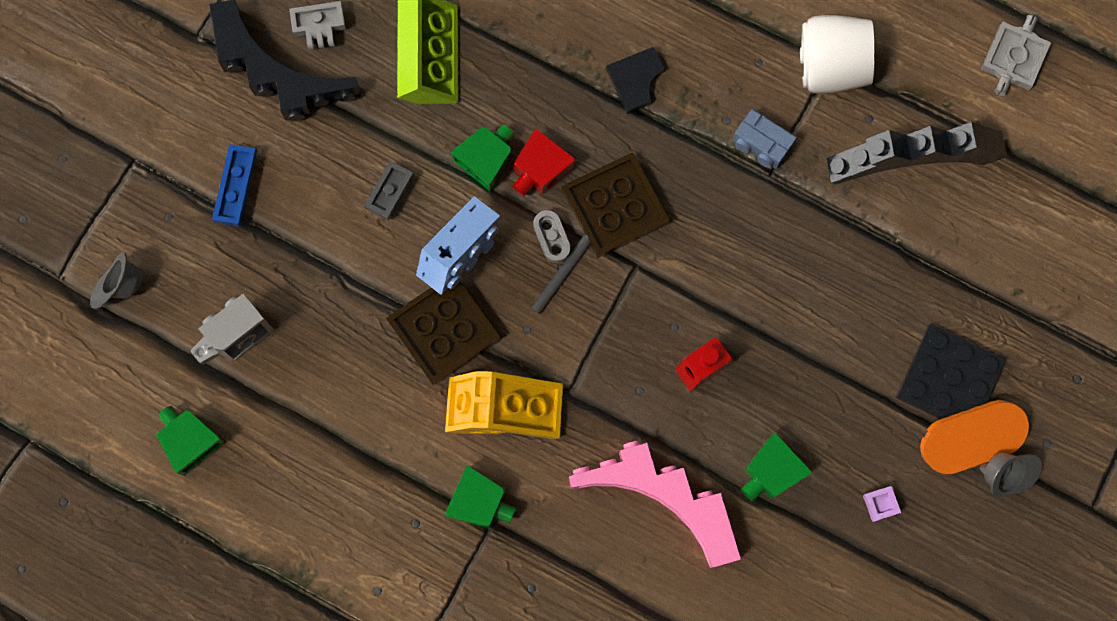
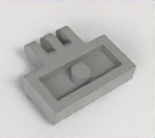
M341 1L289 9L292 33L294 37L306 35L308 50L314 49V39H317L319 48H324L323 38H327L329 47L335 46L333 31L346 29Z

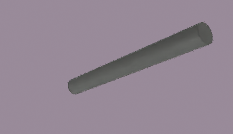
M585 234L532 305L531 310L537 314L541 313L589 247L590 243Z

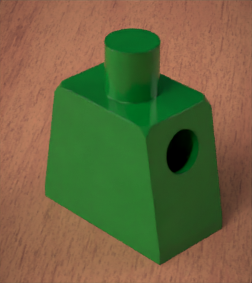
M504 124L495 134L486 127H481L452 150V161L491 192L513 157L512 149L507 143L515 134Z
M168 406L158 414L166 426L156 436L174 471L179 475L185 476L226 443L224 439L189 410L179 415L173 406Z
M774 433L766 440L744 469L751 480L741 488V491L751 501L756 499L762 492L769 499H772L812 472L781 438Z
M466 465L445 516L453 520L490 528L495 518L510 524L516 508L502 502L506 493L503 488Z

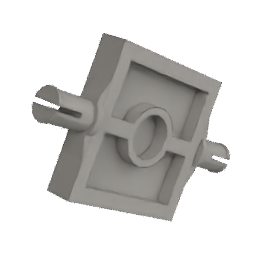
M1033 15L1026 17L1023 27H1014L1002 22L982 64L981 70L1000 79L994 91L996 94L1000 92L999 96L1006 95L1009 84H1015L1030 90L1050 47L1051 42L1038 37L1033 32L1034 26L1038 21L1037 17L1032 19Z

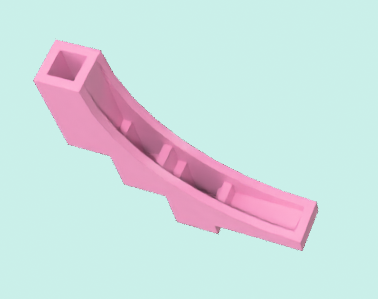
M633 441L624 444V449L619 452L621 462L617 463L616 459L607 460L600 463L601 468L590 470L589 466L573 470L574 475L569 476L572 490L591 486L618 487L636 491L657 500L674 512L691 530L701 545L710 568L741 559L721 493L713 495L712 490L696 494L697 500L693 501L684 468L677 470L676 465L660 469V475H656L647 443L640 445L639 441Z

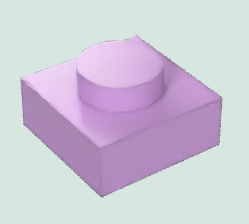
M892 486L863 495L872 522L901 513Z

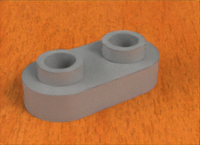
M545 210L539 212L534 218L533 225L544 256L552 263H561L570 254V243L558 215L552 211ZM550 223L552 227L549 230H545L542 228V225ZM560 247L562 251L559 254H554L552 248Z

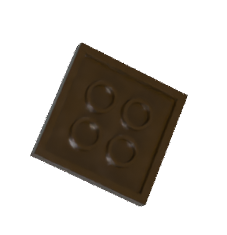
M633 152L561 187L597 258L641 238L670 222Z
M460 281L452 290L448 288L442 295L431 287L386 318L433 386L500 340L498 333Z

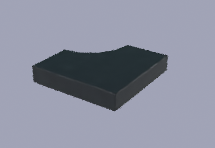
M654 47L606 66V71L626 114L651 105L650 85L657 76L664 73V67Z

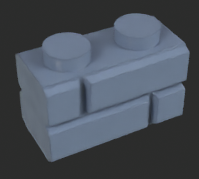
M752 108L736 130L732 141L735 142V146L744 153L751 152L757 156L758 162L768 168L772 166L777 169L797 137Z

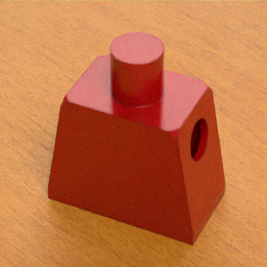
M535 129L514 163V172L520 177L512 185V188L523 197L532 187L541 194H544L575 168V159L539 130Z
M715 337L685 357L676 367L675 371L691 392L733 363V359L718 338ZM688 368L692 371L694 377L690 374Z

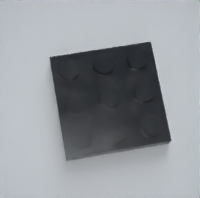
M930 324L926 328L896 398L938 419L978 407L988 402L1006 359Z

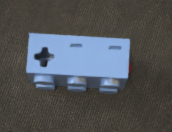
M474 196L422 248L416 276L441 295L448 288L452 290L459 283L460 275L465 270L469 272L476 265L477 257L481 253L487 254L495 243L493 238L499 230L497 224L500 215Z

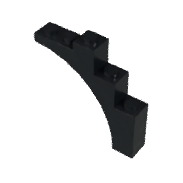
M236 0L209 4L218 62L223 71L236 73L246 68L249 87L254 96L268 97L277 92L280 111L285 120L300 121L306 116H311V105L322 107L328 105L329 102L338 100L349 102L354 100L355 97L361 96L356 77L336 79L314 77L294 71L271 58L261 50L247 32Z
M969 122L948 131L933 126H928L907 135L888 130L867 138L864 144L826 159L831 183L840 184L877 172L922 164L960 162L986 165L1006 158L1007 153L1001 131Z

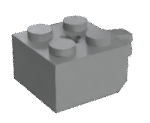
M244 294L234 296L226 302L223 310L217 314L213 313L204 319L203 325L198 328L204 337L190 351L202 365L219 355L224 356L226 359L237 360L272 333L274 329Z

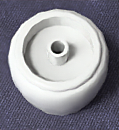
M839 15L813 16L803 23L802 48H800V64H804L803 87L808 88L809 92L828 94L872 85L874 76V30L872 20Z

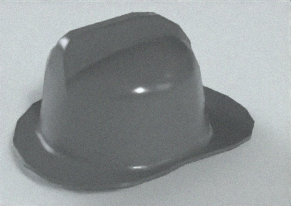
M121 252L97 282L90 298L91 307L98 309L111 297L123 299L131 297L140 287L145 278V272L128 262L126 254Z
M1002 452L994 455L989 462L980 465L979 469L984 474L986 483L992 487V494L995 497H1003L1024 492L1032 487L1042 472V462L1036 455L1015 456Z

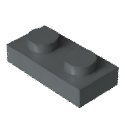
M389 161L365 203V209L389 221L413 179L414 173Z

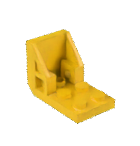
M482 371L450 377L445 432L455 434H500L507 432L559 439L563 384Z

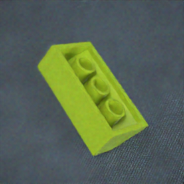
M398 0L397 98L415 104H455L458 102V5L446 0Z

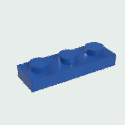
M229 144L212 217L214 223L241 227L257 156L255 148Z

